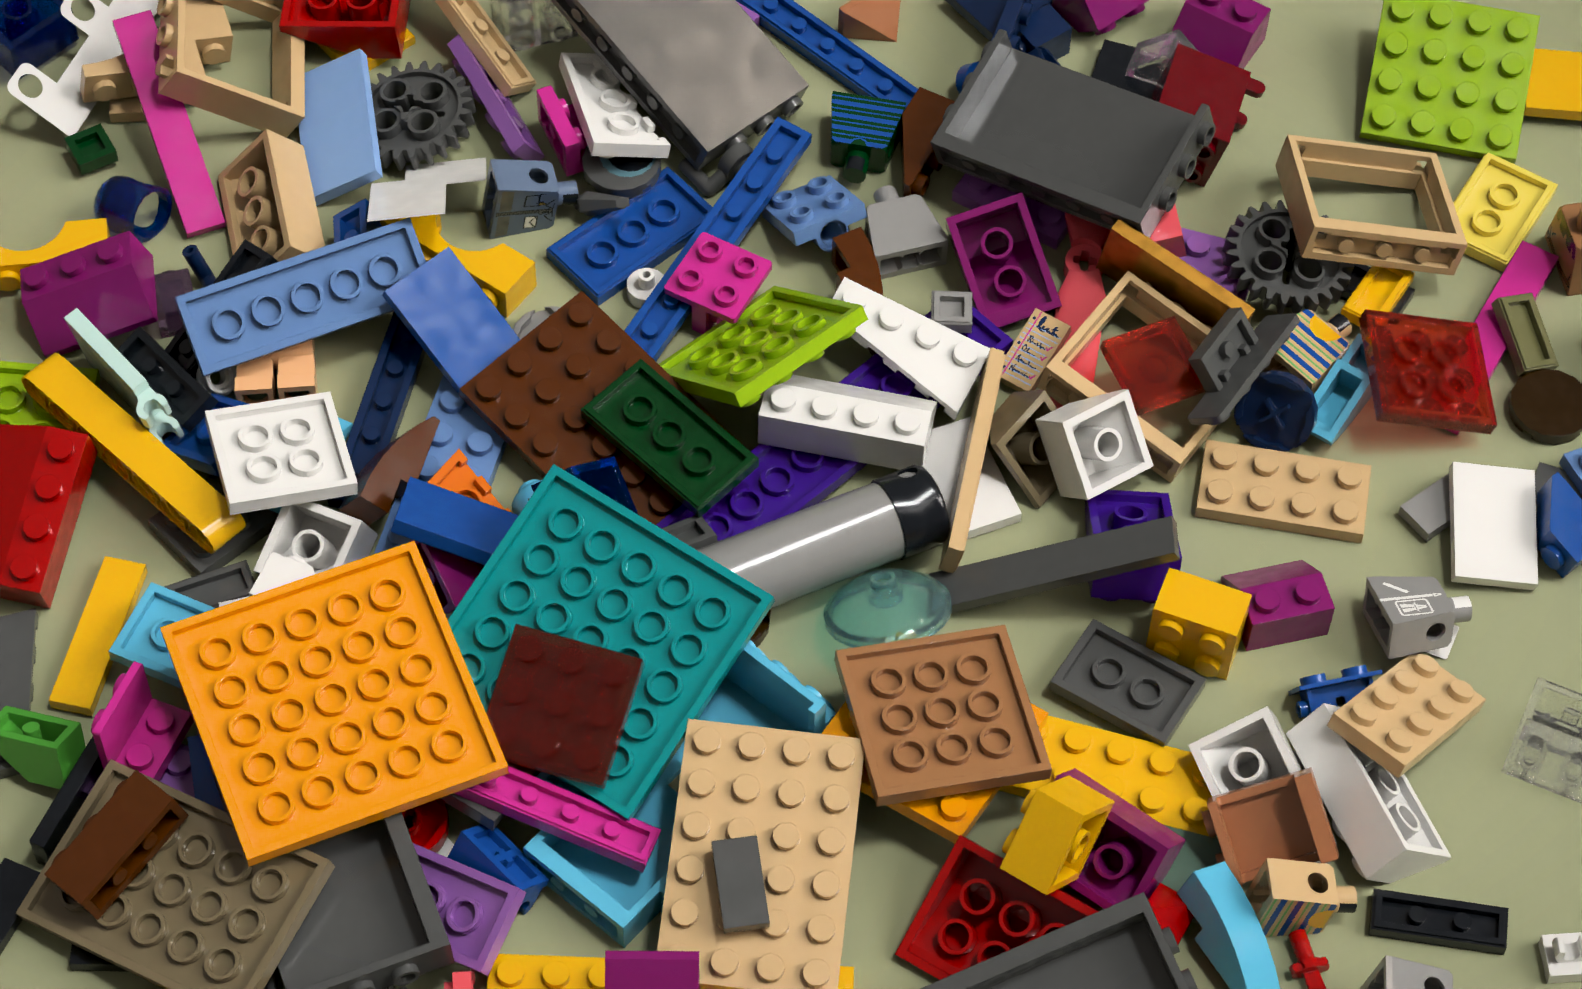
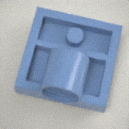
M829 175L813 178L808 184L794 190L776 193L762 211V216L795 246L813 241L823 251L832 252V238L848 232V225L867 218L865 203Z

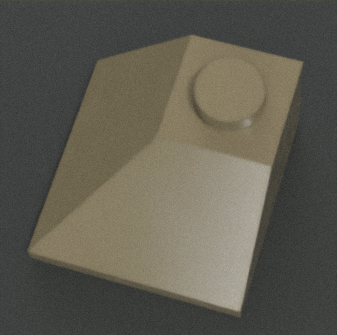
M1045 390L1013 392L993 414L990 428L991 446L1035 508H1040L1058 488L1035 422L1036 419L1057 409Z

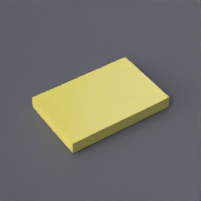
M1489 152L1487 155L1485 154L1453 202L1468 244L1464 254L1504 272L1522 240H1526L1551 201L1558 184Z

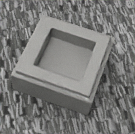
M932 291L931 320L958 333H972V292Z

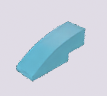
M1358 333L1342 359L1338 358L1314 394L1318 406L1317 424L1311 435L1329 445H1332L1341 436L1392 368L1394 360L1393 351Z
M1226 862L1193 871L1177 894L1202 927V930L1195 937V941L1230 989H1280L1276 967L1259 920L1245 892Z

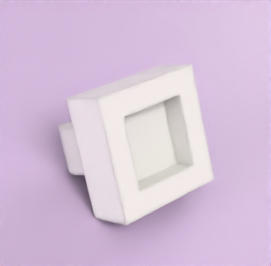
M1582 932L1541 935L1538 945L1546 983L1582 982Z

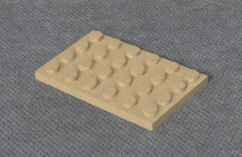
M688 719L657 951H699L701 989H838L864 760L860 738ZM757 835L770 927L724 933L711 841Z

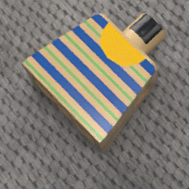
M1305 309L1297 313L1300 322L1291 332L1290 338L1281 345L1272 357L1268 367L1263 371L1289 372L1302 379L1313 394H1315L1338 358L1342 359L1350 344L1345 337L1352 332V326L1349 320L1342 314L1337 313L1325 322L1312 310Z
M1266 858L1245 893L1256 913L1265 937L1286 936L1298 929H1304L1306 934H1317L1325 929L1334 913H1354L1357 908L1356 888L1354 886H1337L1334 868L1325 863Z

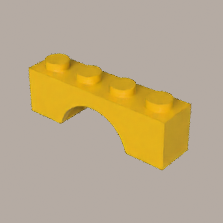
M440 214L410 217L426 262L449 247L503 316L508 318L537 286L535 262L506 244L502 243L482 251L462 250L450 245L441 237ZM406 218L380 220V223L383 227Z
M107 218L66 221L60 233L52 241L33 250L14 251L0 246V291L21 289L20 269L111 237Z

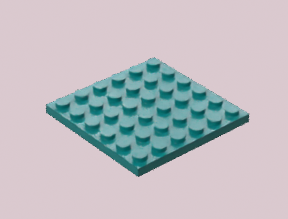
M553 464L449 617L448 623L497 740L597 803L630 820L632 817L634 818L685 740L688 719L698 720L774 604L775 599L771 594Z

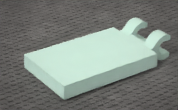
M78 308L66 315L64 319L89 364L94 369L99 370L100 376L137 413L142 424L149 428V432L163 444L164 442L161 437L167 432H174L179 438H182L184 432L179 422L175 418L168 416L172 413V410L166 398L156 393L149 386L147 380Z

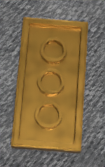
M1118 219L1111 228L1096 269L1099 268L1102 273L1117 283L1127 271H1130L1145 283L1148 281L1156 291L1170 301L1182 305L1187 313L1204 325L1214 327L1228 308L1238 307L1243 309L1250 322L1255 311L1254 307L1123 220Z

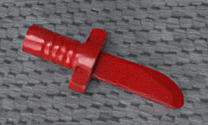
M1304 929L1291 932L1288 937L1298 962L1289 966L1292 978L1304 977L1308 989H1326L1320 973L1330 968L1328 959L1326 957L1314 956Z

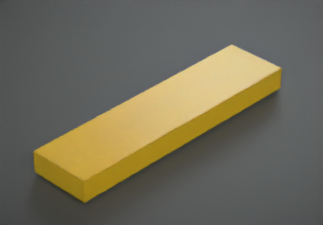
M108 556L104 557L49 698L51 708L93 716L113 664L108 651L133 612L148 573L146 564Z

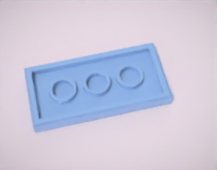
M360 48L305 73V118L299 123L300 143L304 146L316 206L383 177L367 55Z

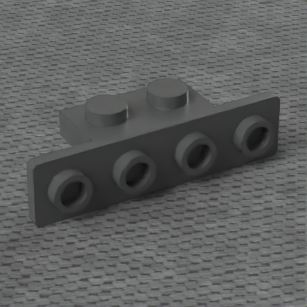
M1241 307L1228 308L1188 359L1206 391L1205 395L1187 417L1191 425H1218L1230 417L1231 411L1236 404L1249 392L1252 383L1262 370L1268 367L1272 357L1281 345L1290 338L1291 332L1300 322L1296 313L1267 315L1256 329L1253 330Z

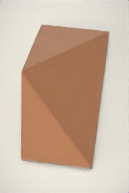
M901 0L849 1L839 8L838 33L846 38L897 42Z

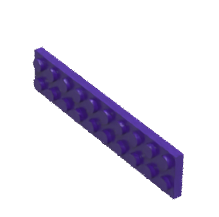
M972 306V333L960 334L988 348L992 347L1005 351L1004 354H1007L1013 345V340ZM931 311L925 317L931 319ZM877 353L839 382L841 384L927 399L914 388L916 385L899 370L896 373L883 363L884 358ZM931 396L928 398V400L936 401ZM937 402L938 409L940 406H942L939 402ZM759 444L751 450L759 458V467L703 514L702 517L716 533L717 540L720 541L818 504L864 468L867 463ZM682 504L657 523L656 526L664 528L692 517L694 514Z

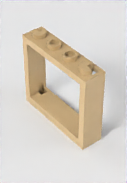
M159 0L157 14L160 15V28L156 36V44L160 48L159 59L155 68V74L159 76L158 94L262 131L265 129L271 130L287 138L305 118V39L280 32L279 24L284 0H213L272 23V99L184 68L186 0Z
M1287 134L1275 166L1302 258L1454 276L1468 244L1437 153ZM1417 161H1426L1427 163L1425 167L1422 168L1421 163ZM1307 176L1413 189L1416 192L1428 230L1319 217Z
M1127 271L1048 363L1037 387L1045 390L1050 397L1063 406L1071 402L1106 394L1105 391L1071 368V365L1122 306L1191 356L1213 327L1204 325L1187 313L1182 305L1170 301L1156 291L1148 281L1145 283L1130 271ZM1137 415L1153 463V467L1150 469L1170 483L1218 426L1209 424L1199 425L1181 447Z

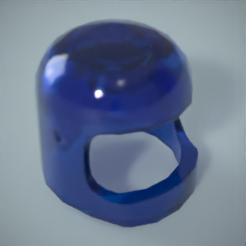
M117 175L107 179L98 189L94 199V215L96 219L107 218L109 231L120 234L130 230L143 243L151 240L167 225L171 215L172 196L169 190L162 186L145 184L128 176ZM156 192L159 204L154 222L148 227L134 225L135 215L140 203L147 195Z

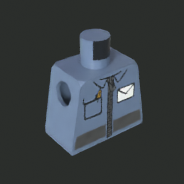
M490 159L482 203V212L489 238L495 239L550 228L554 225L557 206L577 204L578 187L576 181L557 182L553 165L549 161Z

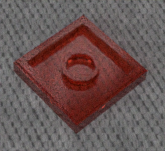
M1175 316L1106 339L1100 345V350L1122 389H1129L1138 416L1206 392L1188 360L1194 353V350Z

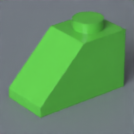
M5 706L0 711V755L28 782L61 789L86 748L81 723Z

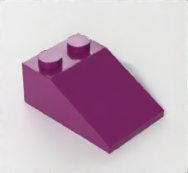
M1022 192L946 218V229L968 290L972 292L975 308L998 328L1030 318L1035 308L1048 312L1062 307Z

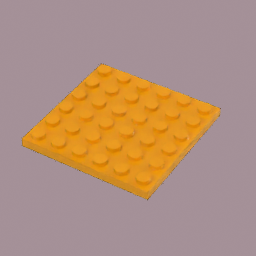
M415 541L160 627L162 637L249 867L509 774L503 752Z

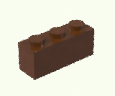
M135 770L128 779L122 781L116 787L113 796L103 808L86 821L81 833L67 849L60 851L55 856L51 867L44 875L62 892L98 920L189 815L170 795L138 770Z

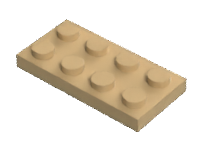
M1206 439L1195 517L1362 543L1371 465Z
M1423 653L1406 656L1335 711L1327 726L1395 777L1399 778L1475 716L1482 708L1486 699L1474 691L1470 684L1457 679L1439 666L1434 658Z

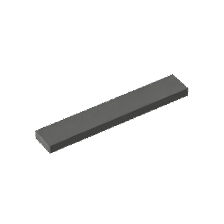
M1172 516L959 566L953 573L946 571L930 573L931 611L936 617L1180 560L1177 523Z

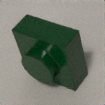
M101 123L64 138L66 148L81 175L119 161L116 149Z

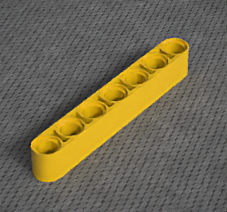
M53 353L21 378L28 394L67 430L88 434L98 451L97 456L206 552L210 554L215 553L246 527L245 520L241 514L230 515L226 498L59 353Z

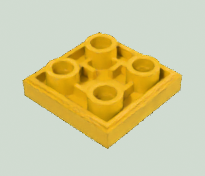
M1535 48L1524 116L1582 121V52Z

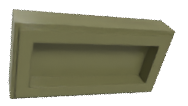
M1532 293L1499 297L1491 303L1518 377L1541 369L1554 370L1559 366Z

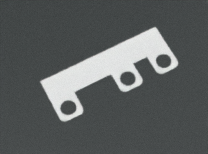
M64 0L60 7L61 14L88 34V38L57 83L33 65L23 63L7 84L8 91L66 135L70 136L77 133L97 101L83 103L80 93L82 65L97 63L122 55L123 53L112 20L151 10L154 18L157 13L159 0H113L109 7L100 0H89L94 6L95 13L93 18L88 21L79 20L73 15L71 11L73 0ZM25 74L36 76L42 83V93L35 98L23 95L18 87V81L21 76Z

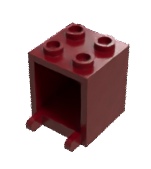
M1178 43L1154 88L1151 99L1192 115L1196 114L1202 103L1209 105L1213 122L1216 126L1214 137L1208 146H1203L1191 177L1184 179L1186 182L1205 187L1230 143L1234 128L1242 129L1248 121L1247 116L1239 112L1244 94L1260 98L1265 92V85L1251 78V72Z

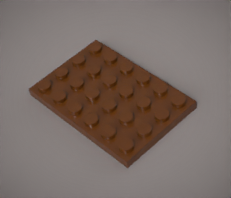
M583 291L579 292L459 389V396L542 478L545 477L552 465L555 464L654 525L681 506L682 503L581 417V408L638 360L642 359L732 435L689 393L685 392L650 355Z

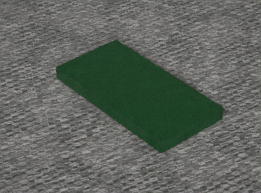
M642 359L638 360L581 408V417L698 518L759 467L758 457Z

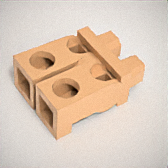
M312 339L237 365L234 389L236 400L248 404L276 400V370H278L277 389L279 399L291 398L292 396L287 392L309 391L307 395L318 393L315 340ZM267 393V396L262 400H251L246 396Z

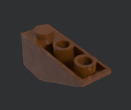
M919 87L902 114L901 162L903 197L917 194L923 198L930 183V175L934 170L939 171L942 168L943 164L938 163L930 142L943 122V116L947 107L955 103V101Z

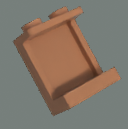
M1312 767L1209 797L1207 801L1209 810L1202 812L1209 838L1217 836L1222 853L1215 854L1217 864L1225 861L1241 887H1243L1244 883L1254 880L1266 858L1306 862L1320 861L1321 863L1339 859V852Z

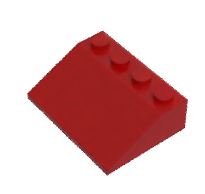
M284 0L279 28L280 32L345 53H350L360 48L367 55V58L402 59L411 0Z
M0 424L1 599L48 609L51 608L98 453L88 434L51 426Z
M960 835L895 955L941 980L1098 912V910L1060 889L1048 895L1041 893L1000 869L1004 860L1003 857Z

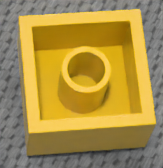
M1169 567L1153 608L1146 647L1179 665L1194 669L1203 676L1227 680L1242 639L1252 594Z
M1070 775L1054 782H1048L1040 788L1032 789L1021 806L1020 811L1025 815L1019 828H1014L1003 844L1002 852L1006 856L1000 869L1045 895L1077 880L1115 801Z

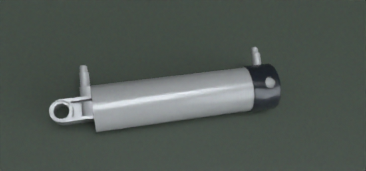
M912 465L872 480L868 485L697 550L774 596L775 602L771 607L774 608L895 560H904L940 546L947 540L950 532V521L943 496L931 474L922 466Z

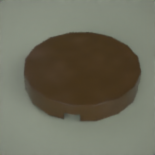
M1541 369L1527 373L1517 380L1509 397V415L1515 427L1521 432L1524 429L1532 435L1531 439L1540 443L1561 444L1573 441L1582 432V383L1575 377L1560 370Z

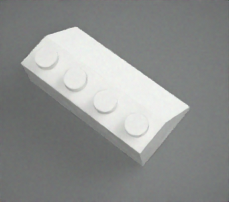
M792 375L786 382L773 385L765 390L758 415V443L899 470L912 465L923 467L938 401Z
M1323 703L1286 733L1293 746L1292 750L1299 765L1304 769L1312 767L1322 802L1333 819L1331 822L1333 830L1346 842L1353 855V866L1366 880L1392 883L1443 864L1452 858L1405 774L1399 778L1395 777L1327 726L1333 713L1340 708L1339 706Z

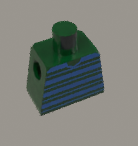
M833 91L830 163L834 166L844 167L842 176L845 180L851 183H861L865 180L867 171L876 173L886 171L901 138L902 114L906 109V102Z

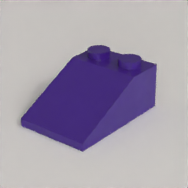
M1107 490L1089 500H1085L1086 536L1168 516L1173 517L1169 493ZM1180 546V560L1088 581L1090 596L1106 601L1131 599L1156 603L1169 567L1179 571L1181 569L1182 556Z

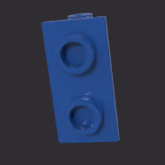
M1360 665L1341 670L1342 678L1326 680L1325 673L1300 678L1301 686L1288 691L1289 696L1300 694L1301 701L1296 702V712L1301 719L1310 715L1323 703L1338 706L1336 698L1342 697L1343 704H1346L1372 684L1374 677L1383 673L1382 669L1368 672L1366 665Z

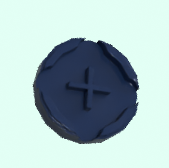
M1270 370L1260 373L1252 383L1249 392L1234 407V418L1237 426L1239 425L1244 433V438L1251 445L1258 448L1283 452L1290 451V449L1304 443L1317 424L1318 406L1313 392L1302 379L1289 372Z

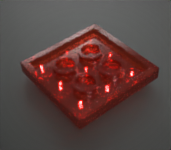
M1364 310L1359 317L1377 421L1491 434L1497 427V420L1477 323Z
M516 624L486 713L506 762L605 790L645 664L643 659Z

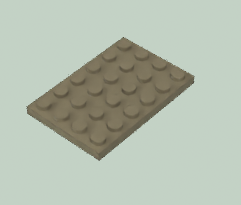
M110 759L15 914L22 920L163 989H264L333 872L334 864L327 858L305 848H300L249 867L229 813L144 775L170 795L189 816L97 920L62 892L44 874L51 867L55 856L60 851L67 849L81 833L86 821L103 808L113 796L116 787L122 781L128 779L135 771Z

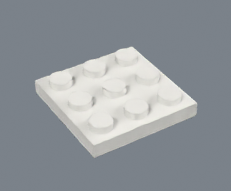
M330 391L205 411V423L230 515L358 494V482Z

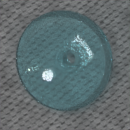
M880 569L858 576L846 582L835 591L824 607V623L827 632L835 640L853 648L932 636L942 629L950 619L952 599L946 586L930 575L908 569Z

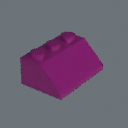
M130 230L20 269L22 304L46 358L55 352L62 356L81 349L64 319L66 315L76 308L107 339L135 330L139 326L144 327L158 322L153 255Z
M1076 768L1057 775L1054 781L1070 775L1115 801L1079 878L1067 885L1103 909L1142 892L1149 899L1159 883L1166 877L1186 839Z

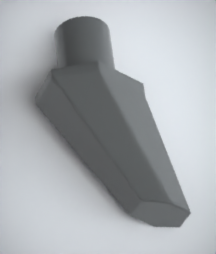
M585 191L583 194H578L577 204L573 206L580 213L592 217L624 209L630 204L627 197Z

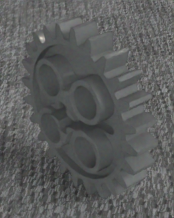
M423 61L418 69H414L411 62H407L405 71L400 72L397 67L392 66L391 76L386 77L384 74L378 73L379 83H371L380 159L383 168L386 169L394 161L398 171H401L406 162H411L412 167L416 170L419 167L420 160L424 159L431 166L434 164L433 156L438 154L446 159L448 157L446 148H460L457 137L467 138L470 136L467 126L475 125L472 114L477 112L470 86L466 85L464 77H457L453 68L444 72L442 64L437 63L430 70L427 61Z
M1278 200L1275 209H1272L1267 202H1262L1259 211L1249 207L1246 216L1239 214L1235 224L1230 226L1222 251L1226 253L1222 263L1230 267L1227 274L1228 279H1239L1235 289L1237 291L1248 289L1250 291L1247 299L1249 302L1254 301L1258 297L1262 299L1263 310H1266L1271 304L1276 305L1278 314H1283L1285 307L1291 308L1292 313L1296 314L1301 311L1302 307L1315 312L1319 305L1324 310H1327L1331 301L1338 302L1342 292L1346 291L1354 269V264L1302 258L1288 209L1285 208L1282 200ZM1290 232L1294 234V242L1288 261L1290 270L1286 278L1287 283L1284 284L1282 276L1288 257L1286 247L1290 240Z

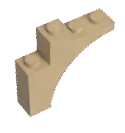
M186 0L184 68L206 75L203 65L230 62L233 34L223 4L213 0ZM123 54L101 62L82 65L80 93L83 103L138 97Z

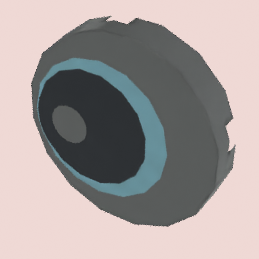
M588 145L582 156L584 179L588 184L590 183L595 187L596 192L634 198L643 194V189H646L649 185L651 187L654 186L661 173V158H602L591 156Z

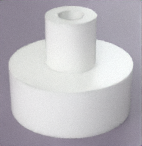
M641 268L634 271L627 279V298L629 302L640 309L664 275L653 268Z

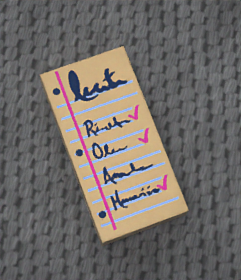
M1035 308L1005 356L1000 382L1016 391L1035 390L1045 367L1060 351L1072 332L1071 326Z

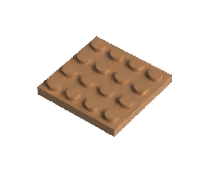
M1005 625L835 651V665L856 737L861 739L864 752L863 762L877 807L1050 779L1052 767Z

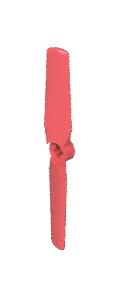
M1066 212L1065 219L1071 248L1065 256L1063 267L1065 280L1058 292L1062 307L1055 309L1054 318L1071 326L1072 332L1064 345L1106 297L1102 282L1103 273L1099 268L1096 269V266L1110 233V230ZM1080 261L1088 262V270H1080ZM1102 330L1071 365V368L1093 384ZM1050 397L1057 409L1063 406Z

